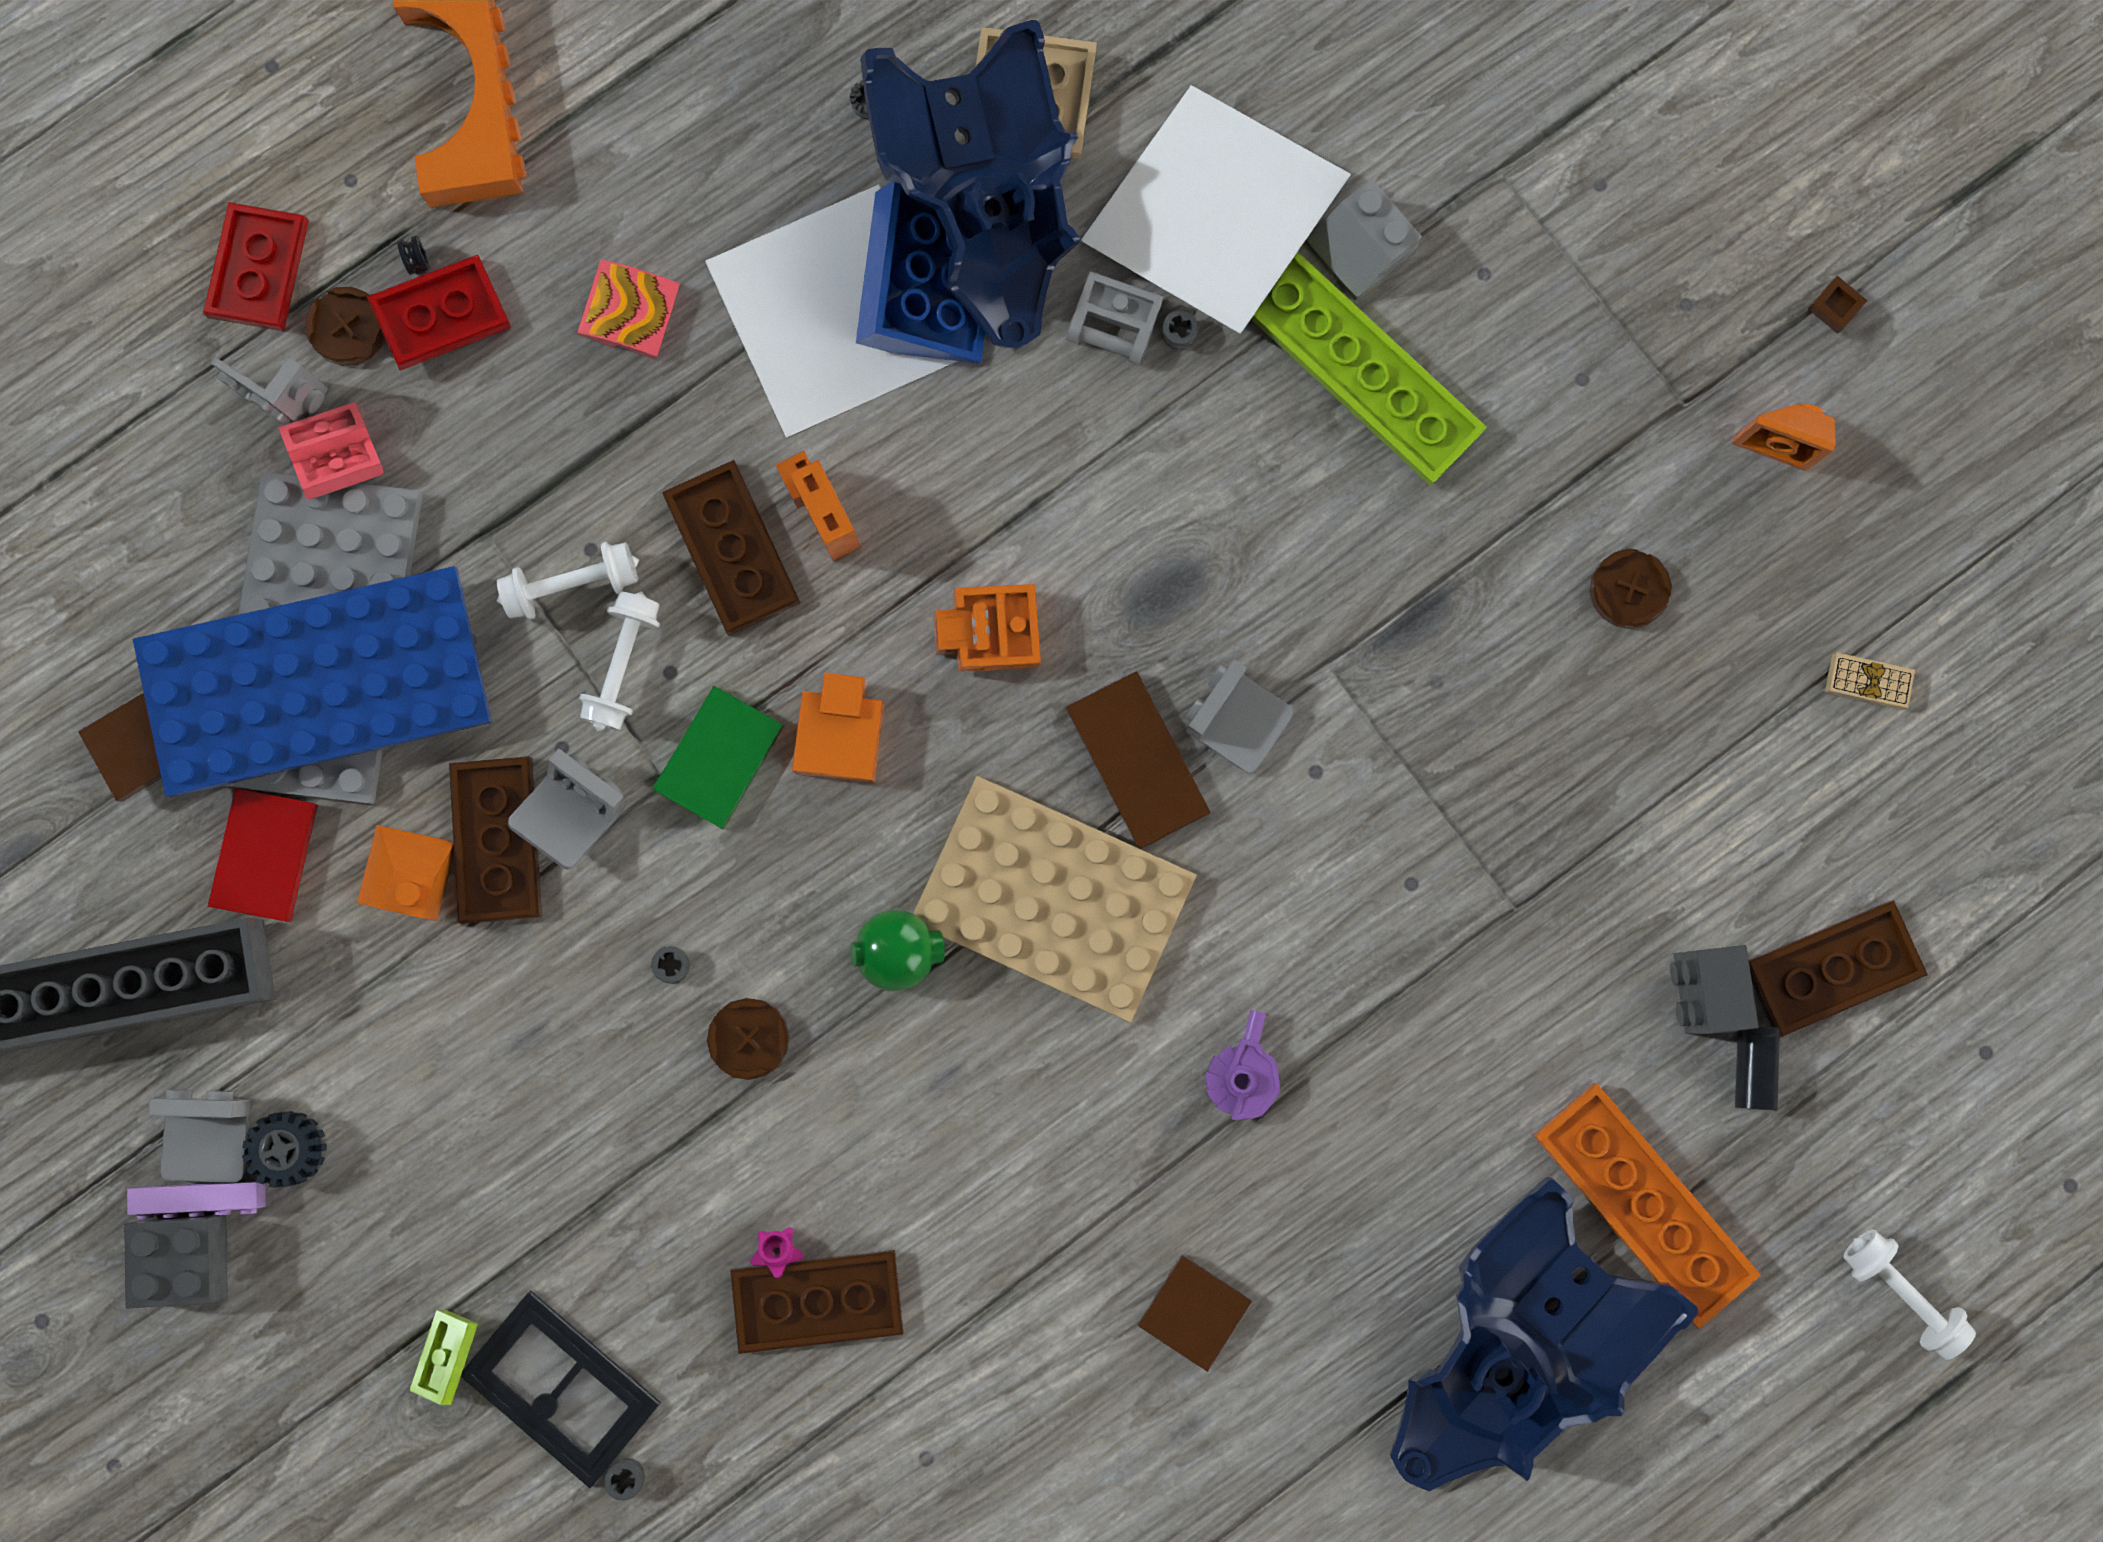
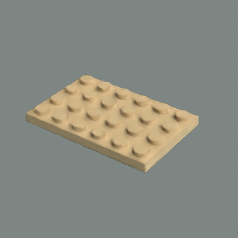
M976 776L913 914L925 922L929 931L940 930L943 938L1131 1023L1197 875L982 777Z

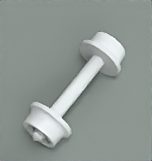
M606 541L601 543L604 562L529 584L522 570L516 567L513 568L512 574L497 580L499 593L497 602L503 605L510 619L526 616L531 620L535 618L533 599L608 577L614 591L619 594L623 592L624 587L638 582L636 567L639 559L632 556L626 542L609 545Z
M642 591L636 594L620 592L615 605L607 609L608 614L624 621L600 698L586 694H580L579 697L583 703L580 719L593 723L597 732L605 729V727L619 731L625 717L632 715L633 712L632 709L615 703L639 626L651 629H659L660 623L657 621L660 605L646 598Z
M1873 1229L1861 1234L1858 1238H1854L1844 1253L1845 1261L1853 1269V1278L1861 1282L1878 1274L1928 1325L1920 1339V1344L1925 1350H1934L1945 1360L1952 1359L1965 1351L1976 1335L1974 1328L1966 1320V1311L1963 1308L1956 1307L1940 1314L1889 1263L1899 1247L1894 1239H1885Z

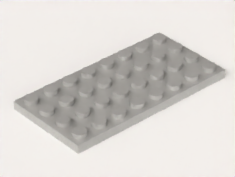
M262 471L238 615L410 576L423 494L419 490L358 483L307 501L296 475ZM383 749L223 785L222 787L374 805Z

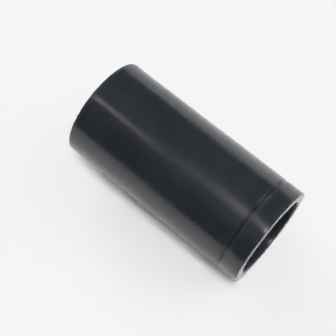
M1759 1027L1738 1030L1735 1108L1778 1111L1780 1028Z

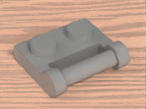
M1090 271L1070 323L1066 340L1078 343L1080 340L1129 357V362L1141 365L1164 297ZM1087 316L1138 333L1135 343L1085 326Z

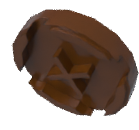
M351 286L335 287L326 291L328 294L322 296L321 299L317 298L310 305L305 318L306 336L313 349L326 361L340 366L358 365L371 359L382 347L385 337L368 302L367 296L369 294Z
M1629 548L1614 552L1599 563L1591 576L1589 592L1593 607L1604 620L1616 627L1634 629L1648 625L1663 614L1671 596L1672 584L1667 569L1658 558Z
M744 998L728 1003L717 1013L709 1025L707 1044L710 1057L721 1070L733 1078L751 1080L766 1076L779 1067L787 1054L790 1035L786 1020L777 1008L763 1000Z

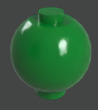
M888 910L871 917L860 929L857 935V942H852L850 949L853 966H859L861 974L869 983L886 991H904L916 986L929 974L933 963H942L944 961L945 955L941 931H929L922 919L903 910Z

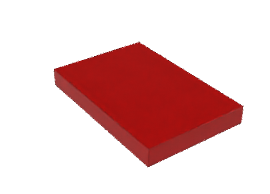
M228 202L203 315L215 320L284 331L308 228V218L305 215Z
M479 255L367 296L368 302L400 371L511 328Z
M235 788L207 907L291 922L318 804Z

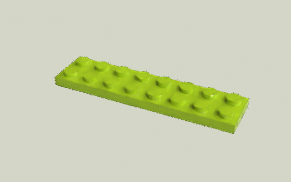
M1299 252L1293 257L1251 318L1255 324L1430 487L1487 428Z

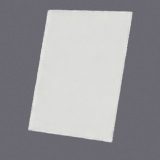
M1191 85L1081 241L1241 334L1351 174Z
M879 185L705 261L786 438L958 362L890 353L856 344L875 192L881 189Z

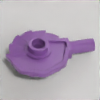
M1250 1010L1244 1038L1240 1039L1238 1046L1232 1048L1230 1045L1218 1056L1214 1055L1208 1072H1205L1208 1088L1206 1090L1207 1095L1217 1104L1215 1108L1232 1114L1231 1120L1263 1116L1280 1093L1276 1061L1261 1049L1262 1044L1259 1043L1266 1013Z

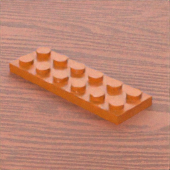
M1592 1083L1532 1135L1656 1282L1669 1283L1697 1306L1698 1314L1691 1322L1694 1327L1701 1329L1761 1276L1598 1083Z

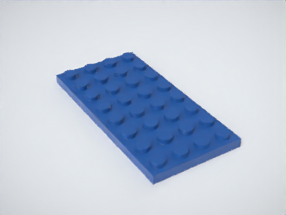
M455 566L132 639L165 796L170 798L492 723L459 571Z

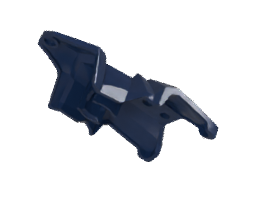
M1037 20L1026 21L1006 28L982 60L967 75L928 81L916 74L897 58L893 48L868 49L860 58L869 122L877 162L886 181L901 184L906 194L926 210L936 211L954 250L949 258L946 288L966 308L992 344L1003 348H1019L1040 335L1045 298L1052 272L1057 263L1081 242L1079 235L1068 224L1063 191L1060 184L1070 163L1071 148L1077 141L1078 135L1076 132L1065 130L1059 121L1043 51L1045 38L1040 23ZM946 93H951L955 97V105L950 104L946 100ZM957 129L964 135V144H960L955 138Z
M1552 1177L1544 1178L1520 1199L1471 1248L1458 1267L1462 1285L1456 1298L1461 1331L1437 1370L1428 1369L1408 1380L1404 1410L1390 1452V1457L1399 1474L1405 1481L1430 1492L1464 1475L1494 1466H1505L1528 1481L1533 1470L1534 1458L1556 1439L1566 1427L1597 1422L1606 1416H1622L1625 1410L1624 1396L1630 1385L1680 1330L1686 1329L1698 1314L1697 1306L1669 1283L1629 1279L1608 1274L1577 1246L1572 1209L1574 1199ZM1577 1267H1584L1586 1270L1585 1276L1582 1279L1573 1280V1271ZM1549 1298H1558V1306L1554 1310L1545 1309V1303Z

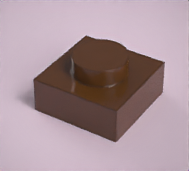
M1837 275L1807 309L1838 334L1868 300Z

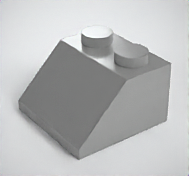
M1370 178L1341 201L1307 238L1305 243L1356 301L1412 256L1422 236L1375 181Z

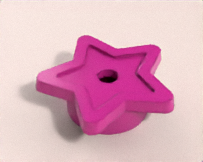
M789 1227L782 1232L773 1231L767 1233L759 1231L758 1251L750 1259V1263L753 1266L768 1267L776 1279L781 1278L787 1264L803 1259V1253L792 1245L793 1228ZM775 1249H780L778 1255L773 1254Z

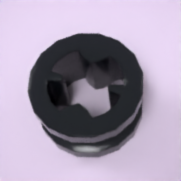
M418 235L412 236L410 242H405L403 239L397 241L402 262L409 275L415 274L417 268H422L423 270L430 269L427 254Z

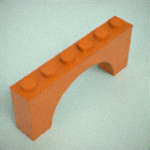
M393 0L394 9L404 25H427L449 33L469 51L474 68L475 88L473 101L462 126L440 147L425 154L414 156L420 195L429 207L433 208L523 193L521 179L526 178V169L522 155H517L515 142L521 141V134L516 117L512 118L510 105H515L516 100L511 81H506L505 68H510V58L506 45L501 44L499 32L505 31L504 18L500 7L495 6V0Z

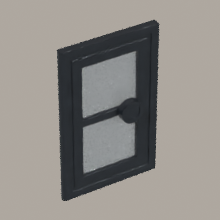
M531 1290L488 1339L461 1374V1377L588 1488H591L661 1404L657 1398Z

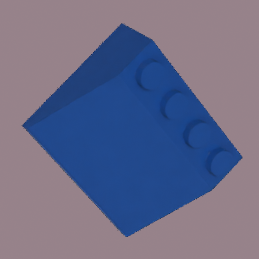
M890 182L875 192L856 344L890 353L976 364L981 363L985 332L959 300L946 288L949 258L954 251L936 211L926 210L917 201L906 194L904 188L899 183Z

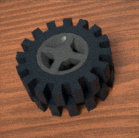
M291 1111L269 1114V1117L256 1121L257 1126L251 1127L246 1133L251 1137L249 1140L243 1141L242 1148H248V1155H242L243 1163L250 1162L251 1167L246 1169L248 1173L259 1176L256 1179L257 1182L261 1184L269 1183L268 1187L273 1188L288 1187L307 1181L308 1177H312L318 1172L316 1167L317 1165H323L325 1157H321V1151L327 1150V1143L321 1144L320 1138L324 1137L325 1134L323 1130L315 1128L318 1123L314 1119H307L306 1114Z

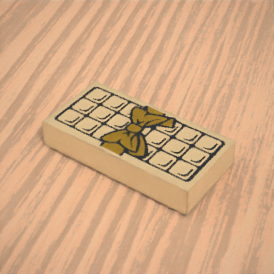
M1836 652L1831 657L1825 693L1905 710L1909 707L1915 670Z

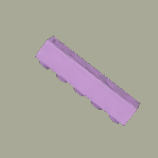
M257 1181L146 1186L127 1189V1215L137 1214V1219L154 1218L156 1213H163V1218L180 1217V1212H189V1217L205 1216V1211H215V1215H229L231 1210L240 1209V1214L257 1213V1208L266 1206V1183L261 1184Z

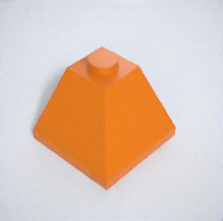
M1791 405L1759 415L1734 436L1732 444L1807 471L1833 452L1836 445L1835 418L1823 414V410L1815 405Z
M377 825L357 903L437 921L454 857V842Z

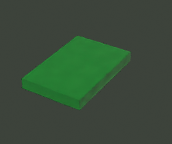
M713 686L652 789L724 830L784 726L725 691Z

